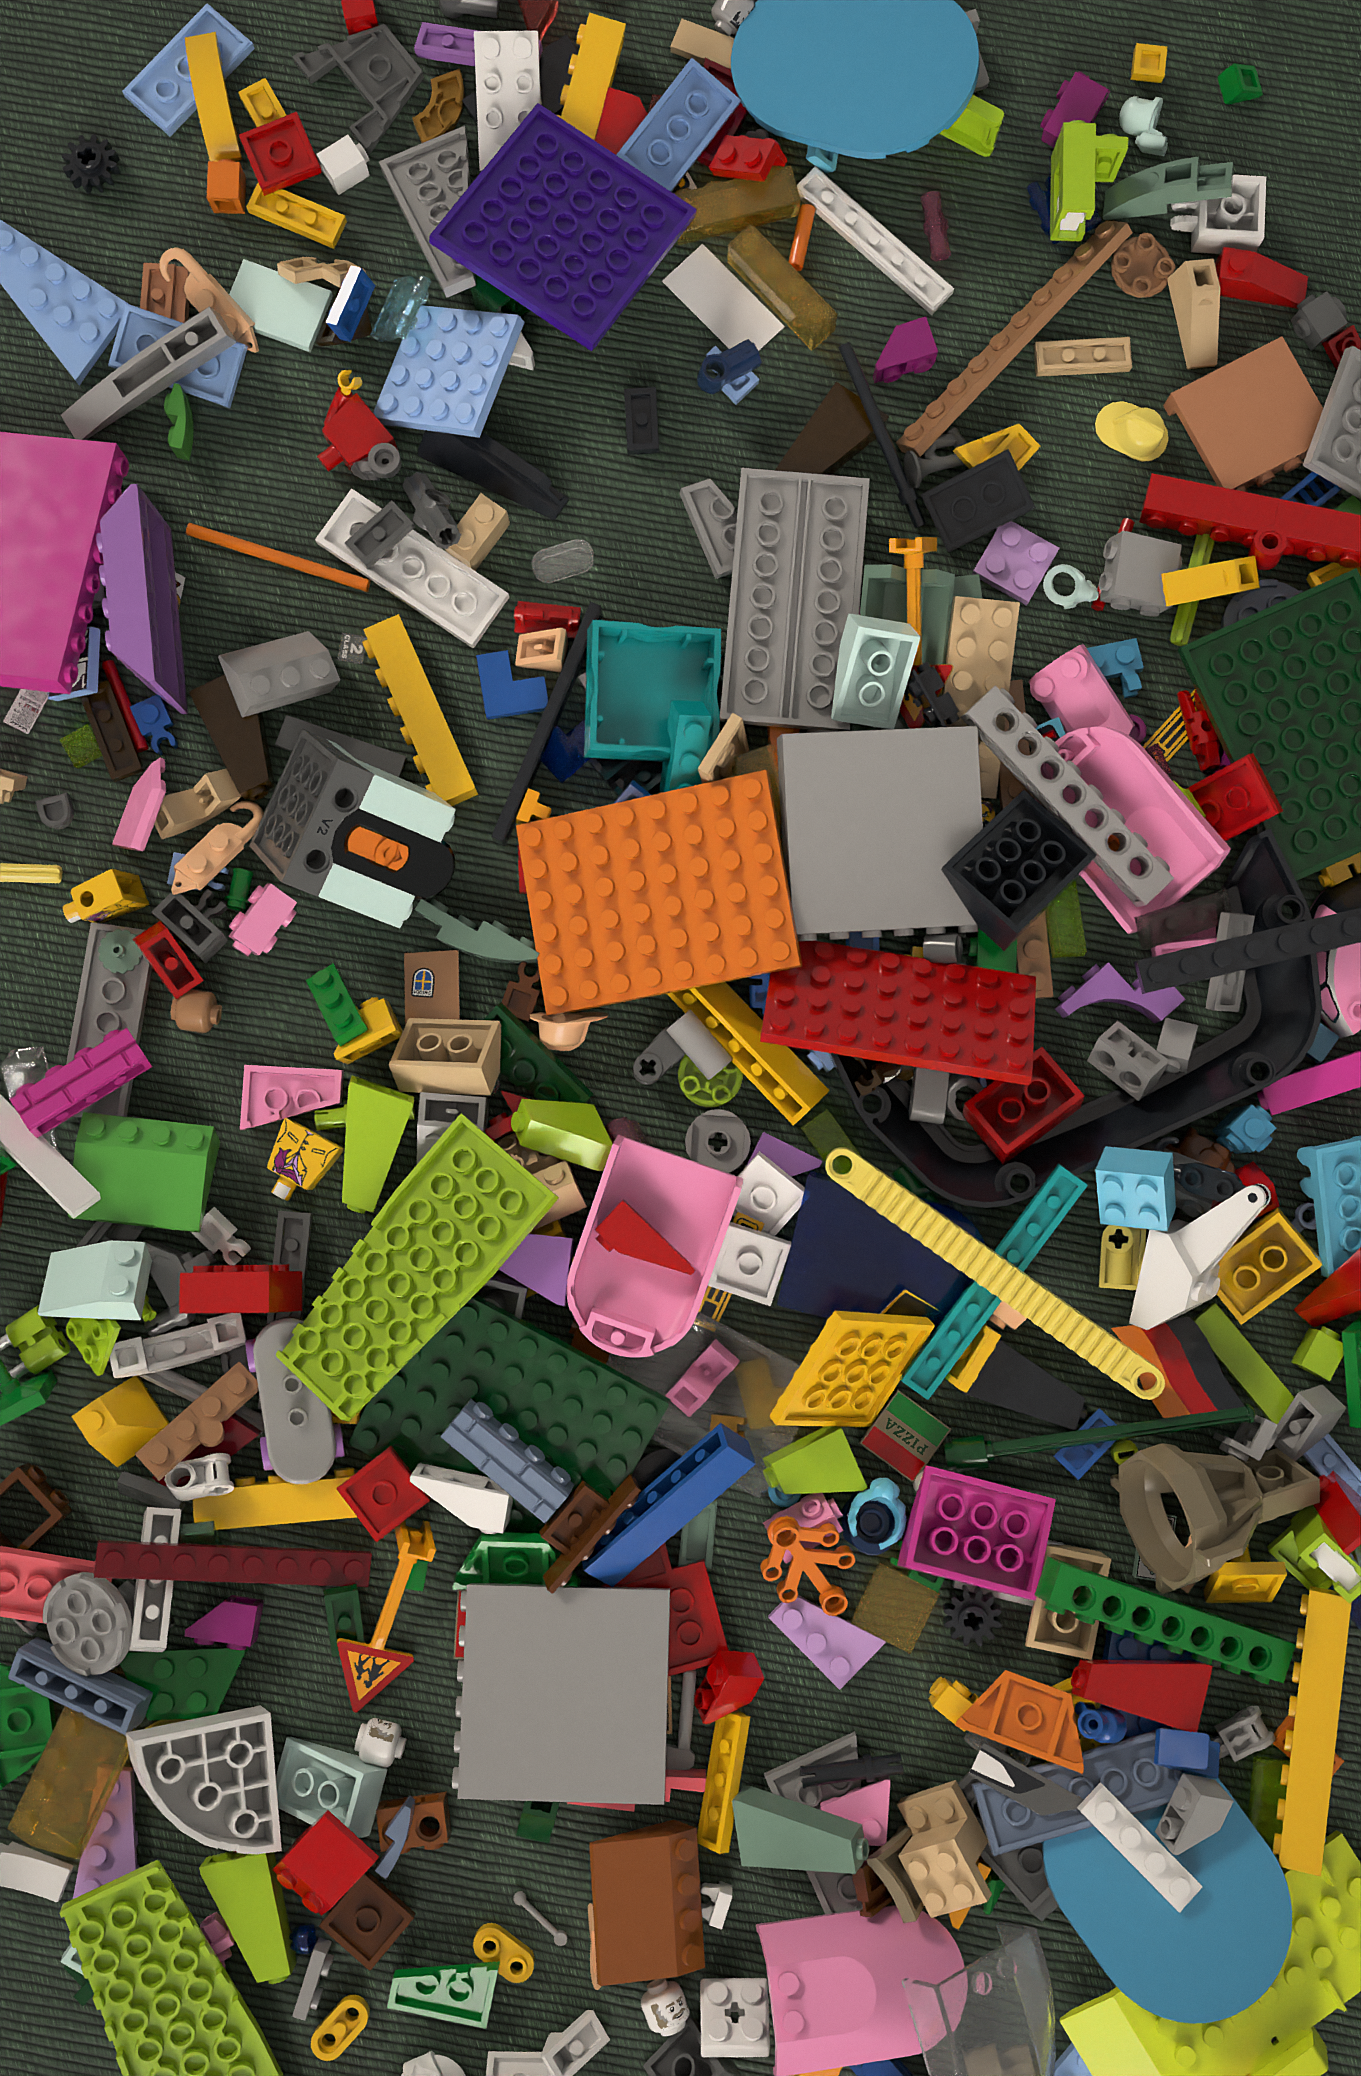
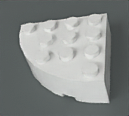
M259 1705L126 1733L130 1760L140 1785L159 1811L181 1832L206 1846L236 1851L237 1853L262 1854L282 1851L271 1713Z

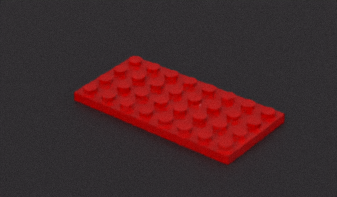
M798 941L802 966L770 973L760 1042L1030 1085L1033 1071L1036 976L963 964L932 963L927 959L820 941Z

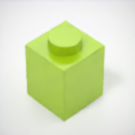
M1322 1326L1321 1330L1308 1328L1291 1363L1320 1379L1330 1381L1344 1356L1343 1343L1338 1341L1341 1335Z

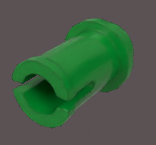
M240 868L233 869L229 894L224 897V900L227 901L226 906L229 909L245 911L246 906L250 905L248 896L253 872Z

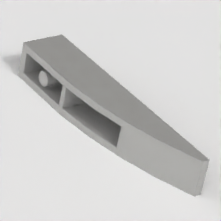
M209 306L132 357L84 394L62 413L61 417L75 439L87 440L237 343L220 313Z

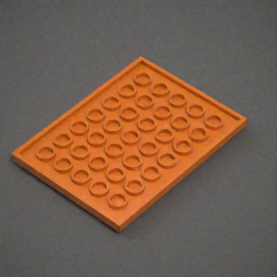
M767 770L516 825L535 948L540 953L537 961L546 1016L551 1017L802 966L770 777Z

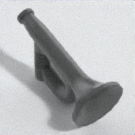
M956 427L948 431L947 434L941 435L925 451L923 458L918 457L913 451L905 453L904 471L911 487L914 486L915 489H918L922 480L930 473L965 465L956 454L940 457L935 453V450L948 446L957 448L967 444Z

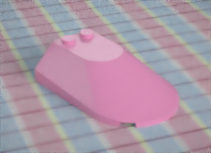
M1087 727L1069 732L1055 742L1059 747L1058 753L1066 762L1068 760L1073 762L1082 773L1080 777L1088 786L1090 784L1094 785L1103 794L1104 799L1102 801L1110 809L1114 808L1123 815L1126 820L1124 825L1132 833L1136 832L1146 840L1149 852L1154 857L1159 856L1170 867L1168 872L1174 879L1146 906L1136 907L1094 861L1081 874L1082 878L1128 934L1135 933L1172 908L1216 870L1231 848L1148 752L1132 737L1108 727ZM1043 763L1040 768L1041 774L1044 778L1051 780L1053 769L1049 764ZM1065 787L1063 790L1065 801L1073 804L1076 798L1075 792L1069 787ZM1087 811L1085 821L1090 827L1095 828L1098 822L1097 816L1094 812ZM1134 858L1130 862V870L1138 876L1142 867L1141 863Z
M896 1905L885 1906L872 1918L860 1916V1910L756 1924L766 1962L775 2035L774 2076H789L912 2056L925 2052L941 2042L958 2020L966 1992L964 1962L960 1950L948 1930L934 1917L931 1918L929 1914L921 1911L917 1921L903 1923Z

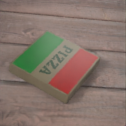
M896 1389L859 1443L914 1483L918 1474L924 1469L925 1465L951 1431V1428Z

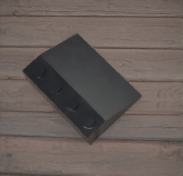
M1023 790L957 852L941 870L979 929L1005 951L1086 870L1097 854L1028 792Z

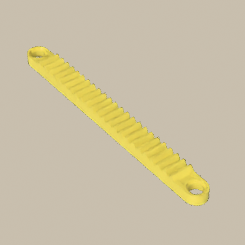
M838 1147L828 1154L825 1165L828 1175L858 1199L864 1201L869 1207L885 1216L900 1229L909 1233L914 1239L930 1248L945 1261L951 1263L969 1278L975 1280L980 1286L996 1295L1000 1300L1020 1312L1025 1318H1028L1045 1332L1051 1334L1056 1340L1062 1342L1070 1350L1076 1352L1080 1357L1086 1359L1091 1365L1097 1367L1101 1372L1107 1374L1111 1379L1124 1386L1136 1396L1151 1400L1162 1393L1165 1387V1379L1154 1364L853 1150L846 1147ZM845 1155L851 1159L852 1167L848 1173L839 1174L833 1169L832 1163L837 1156ZM1145 1372L1154 1374L1156 1378L1155 1385L1148 1390H1143L1137 1385L1138 1377Z

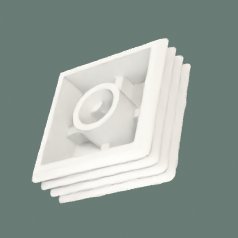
M766 1978L701 1979V2056L768 2057L770 2054L768 1980ZM731 2012H738L740 2016L738 2023H732V2019L729 2017Z

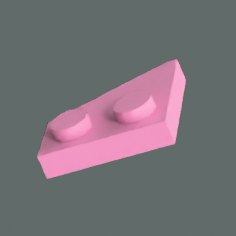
M889 1776L878 1778L879 1781L863 1788L856 1787L849 1790L844 1796L825 1800L820 1803V1810L862 1824L864 1838L868 1840L869 1845L883 1846L887 1841L891 1781Z

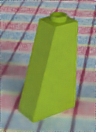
M353 1075L348 1086L342 1203L347 1204V1208L354 1212L365 1213L369 1211L373 1213L411 1113L414 1096Z
M230 1851L208 1856L199 1867L200 1875L256 1982L268 1981L269 1984H276L286 1980L291 1975L297 1960L282 1887L277 1880V1874L272 1870L277 1864L275 1853L243 1854Z

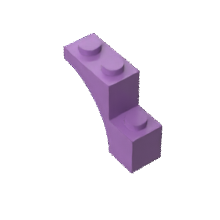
M1108 962L1101 967L1095 964L1082 975V978L1085 980L1083 984L1077 989L1072 985L1058 997L1061 1003L1055 1010L1062 1018H1065L1085 1005L1100 1002L1119 1003L1136 1009L1153 1023H1157L1168 1016L1185 998L1175 987L1142 994L1138 978L1132 983L1135 987L1133 990Z

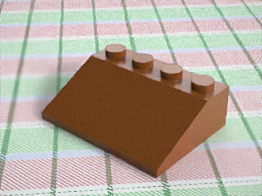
M673 1819L590 1842L597 1984L607 1986L672 1978L705 1968L697 1828Z

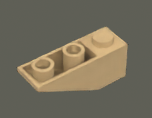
M1214 258L1185 261L1167 278L1186 366L1187 369L1215 367L1218 359L1220 285Z

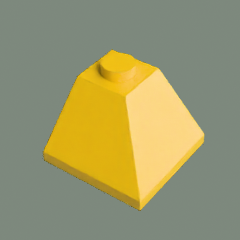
M373 997L360 1004L361 1009L359 1011L368 1030L340 1047L338 1045L334 1052L336 1060L348 1065L400 1039L403 1030L389 1001L386 999L379 1000L378 997Z
M138 1375L133 1376L98 1397L71 1416L88 1443L117 1468L134 1457L136 1452L170 1423Z

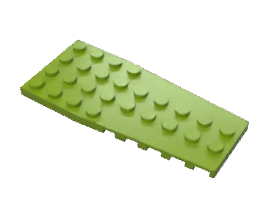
M461 1113L393 1192L372 1221V1229L364 1240H358L351 1250L353 1255L343 1268L339 1267L331 1277L334 1281L323 1296L318 1295L312 1303L314 1308L303 1323L296 1325L292 1331L294 1336L283 1351H277L276 1357L336 1416L343 1421L349 1422L493 1277L559 1197Z
M155 1860L62 1905L60 1916L65 1918L69 1928L70 1942L72 1947L78 1951L82 1962V1973L85 1979L88 1978L94 1992L93 2001L96 2009L101 2010L105 2021L104 2029L109 2042L113 2041L117 2051L116 2060L123 2076H284L259 2024L159 1860Z

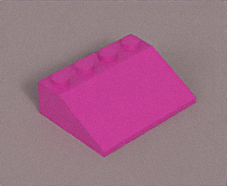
M925 1465L905 1528L897 1566L1036 1601L1037 1596H1035V1592L1042 1573L1056 1499Z

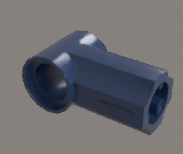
M747 339L720 354L708 355L704 359L697 375L698 386L708 394H715L722 390L724 385L757 369L762 364L757 347ZM715 370L720 374V378H711L706 371Z

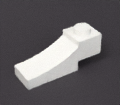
M13 1841L9 1845L0 1843L1 1887L24 1891L54 1902H58L61 1899L73 1870V1865Z

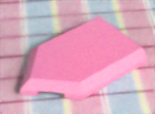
M160 757L151 763L133 786L112 845L118 848L142 852L145 850L166 793V783L161 780V773L166 770L165 759Z

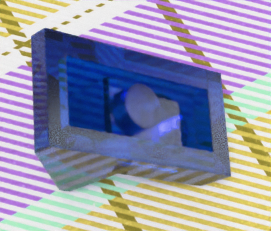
M585 719L567 734L556 726L541 759V762L561 783L591 759L584 757Z

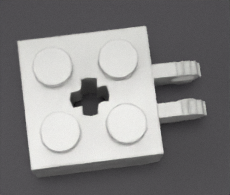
M1233 175L1232 197L1171 204L1172 211L1192 213V216L1178 215L1170 220L1171 229L1192 232L1191 252L1220 254L1224 247L1256 252L1264 239L1266 177Z

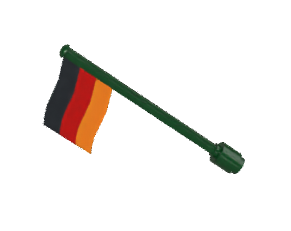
M1191 1317L1172 1319L1149 1330L1135 1325L1110 1329L1118 1340L1154 1364L1163 1374L1165 1387L1158 1397L1150 1400L1162 1419L991 1443V1440L984 1441L983 1435L952 1439L951 1443H944L948 1470L957 1469V1472L989 1468L988 1461H993L995 1457L1248 1421L1252 1424L1255 1420V1411L1250 1404H1246V1407L1225 1379L1210 1344L1198 1325ZM1150 1372L1142 1373L1138 1377L1143 1390L1151 1389L1156 1383L1155 1375Z

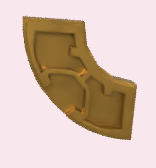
M460 68L430 79L432 86L430 102L423 112L412 118L421 143L453 131L464 107L462 100L465 98Z

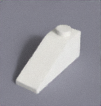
M422 1463L417 1465L410 1476L411 1483L470 1527L479 1528L481 1532L486 1534H503L510 1521L513 1497L489 1477Z

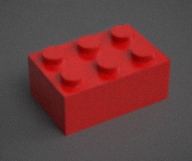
M1040 1047L1033 1052V1071L1030 1085L995 1080L964 1103L962 1115L1004 1165L1080 1109L1084 1095L1047 1051Z
M290 1264L193 1266V1273H180L179 1313H275L302 1311V1271H290Z

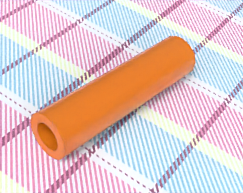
M802 204L800 206L788 261V268L794 271H801L805 261L816 208L810 204Z

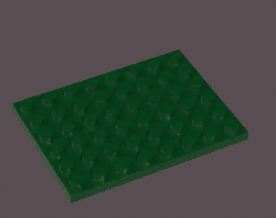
M1357 568L1190 642L1177 650L1230 764L1248 754L1254 753L1283 812L1259 825L1262 831L1271 829L1296 881L1361 852V576Z
M475 1294L368 1402L348 1444L373 1458H376L392 1446L411 1472L415 1470L419 1463L488 1477L440 1437L456 1415L472 1399L476 1403L482 1402L492 1410L493 1417L502 1425L507 1423L514 1427L519 1434V1439L527 1446L534 1445L539 1448L545 1456L544 1460L551 1466L563 1468L570 1475L571 1482L574 1484L569 1496L582 1481H585L609 1499L628 1475H632L665 1414L671 1399ZM513 1498L510 1521L506 1530L512 1533L540 1534L539 1531L550 1518L543 1523ZM582 1560L576 1566V1568L581 1569L583 1565Z

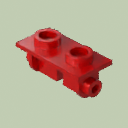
M518 601L514 610V619H516L514 633L526 634L563 628L566 629L567 638L575 639L579 630L581 607Z

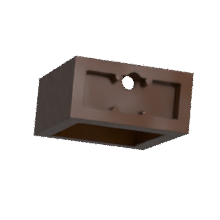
M30 1463L18 1466L0 1483V1498L20 1481L51 1514L41 1526L17 1547V1549L29 1551L73 1511L68 1505L69 1500L66 1495L58 1489H53L46 1482L47 1476L43 1470ZM0 1531V1546L16 1548Z

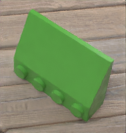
M83 1112L75 1142L73 1167L100 1193L101 1199L74 1219L200 1233L220 1146V1140L214 1126Z

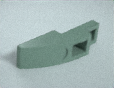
M1198 156L1163 163L1135 173L1105 191L1103 219L1113 220L1168 213V204L1232 197L1233 162L1200 166Z
M433 898L430 903L421 899L415 908L419 915L441 927L436 938L455 950L494 962L520 964L524 961L527 964L538 963L537 957L540 953L536 951L535 943L525 937H521L520 941L508 935L511 930L496 920L493 921L492 925L483 921L478 931H475L476 924L462 915L458 919L453 918L447 914L449 908Z

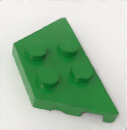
M482 1532L454 1576L452 1587L453 1590H467V1585L470 1583L545 1585L543 1575L559 1558L562 1552L544 1540L538 1533L503 1532V1534H486ZM574 1570L570 1580L565 1585L581 1586V1580Z
M222 1646L165 1649L163 1652L128 1651L120 1665L129 1681L153 1692L146 1712L148 1721L196 1719L219 1714L225 1701L224 1698L232 1686L236 1672L248 1651V1647L246 1650H233Z
M1 1663L0 1790L59 1747L53 1700L25 1687L23 1683L19 1684L8 1679L11 1667Z

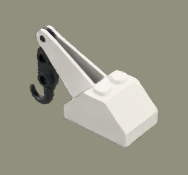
M1170 1136L1162 1138L1156 1144L1154 1151L1164 1152L1167 1145L1177 1144L1179 1139ZM1199 1162L1173 1164L1174 1179L1187 1191L1222 1203L1191 1223L1177 1219L1171 1221L1168 1231L1149 1229L1129 1324L1149 1330L1177 1318L1212 1299L1217 1294L1220 1287V1278H1218L1220 1266L1218 1262L1270 1202L1271 1193L1265 1185L1254 1184L1248 1187L1244 1186L1236 1174Z

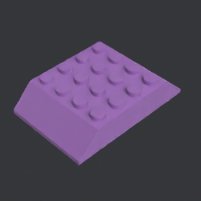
M130 484L100 520L101 533L96 535L99 552L103 553L104 565L99 567V574L102 585L106 586L107 598L102 599L104 615L109 619V630L105 631L106 646L149 689L158 694L179 713L188 714L171 528L139 485Z

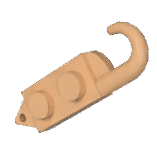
M175 247L165 251L160 259V271L167 282L171 281L168 263L173 259L179 260L190 272L184 285L186 298L199 313L209 306L220 313L235 340L247 345V350L254 353L258 352L259 347L253 330L255 323L211 274H208L193 256L184 249Z
M252 801L235 803L230 808L232 812L239 809H248L252 811L253 818L243 828L232 823L217 824L174 865L175 877L171 889L173 895L192 889L200 891L244 849V845L254 836L264 815L263 809L257 803Z

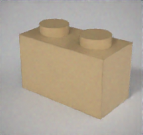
M480 493L457 524L462 534L458 544H453L448 549H445V551L476 571L510 525L507 511Z

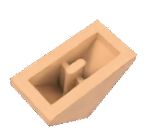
M556 628L520 634L515 666L561 673L568 649L566 629Z

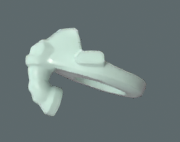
M1061 564L1054 566L1047 572L1044 578L1043 588L1046 596L1055 604L1064 606V609L1074 608L1078 603L1084 601H1095L1099 597L1096 586L1090 580L1086 581L1084 574L1070 565ZM1065 572L1073 577L1075 590L1071 595L1061 596L1054 590L1053 578L1057 573Z

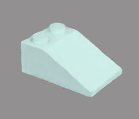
M848 613L839 648L831 714L832 720L894 729L921 638L910 624Z
M111 1240L51 1253L38 1315L141 1320L152 1264L146 1243Z
M287 1737L276 1775L278 1808L311 1825L329 1810L358 1838L370 1836L387 1768L362 1762L359 1756L294 1737Z

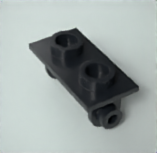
M926 662L917 667L919 674L916 673L915 669L912 670L906 687L910 695L914 699L918 698L924 709L921 711L927 725L930 728L947 727L944 720H946L948 725L959 720L960 718L957 713L960 711L949 692L940 697H937L935 691L945 686L935 666L931 667L929 662Z

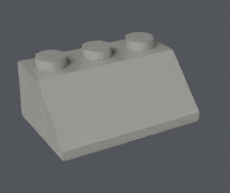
M309 631L218 656L242 717L330 693L340 681L329 650Z

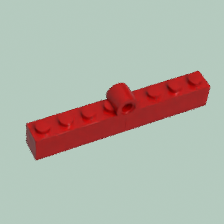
M1154 473L1151 474L1139 523L1147 524L1154 529L1168 528L1177 530L1184 535L1197 534L1203 536V534H1209L1212 540L1218 542L1231 541L1241 543L1249 548L1248 557L1255 556L1256 566L1259 570L1274 568L1282 555L1289 554L1305 556L1311 561L1319 562L1324 560L1339 563L1340 566L1345 568H1361V515Z

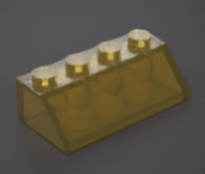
M64 1706L7 1829L32 1847L80 1859L129 1756L126 1735L85 1716L83 1712L78 1713Z

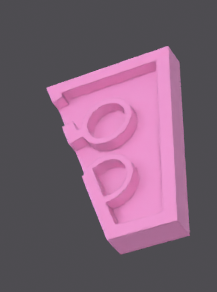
M244 1065L240 1130L341 1104L344 1071Z

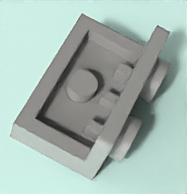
M1255 1415V1420L1252 1424L1249 1421L1241 1422L1233 1439L1215 1432L1213 1438L1221 1442L1219 1449L1245 1462H1247L1249 1457L1260 1461L1265 1450H1269L1273 1446L1277 1437L1275 1430L1278 1425L1266 1418Z

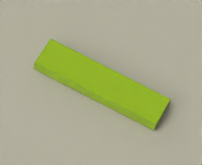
M1211 1303L1193 1321L1207 1338L1216 1358L1265 1417L1271 1422L1278 1424L1294 1400V1396L1216 1303Z

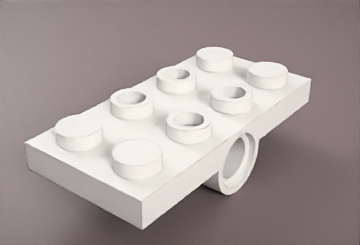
M474 31L480 171L486 167L537 103L542 105L538 31Z

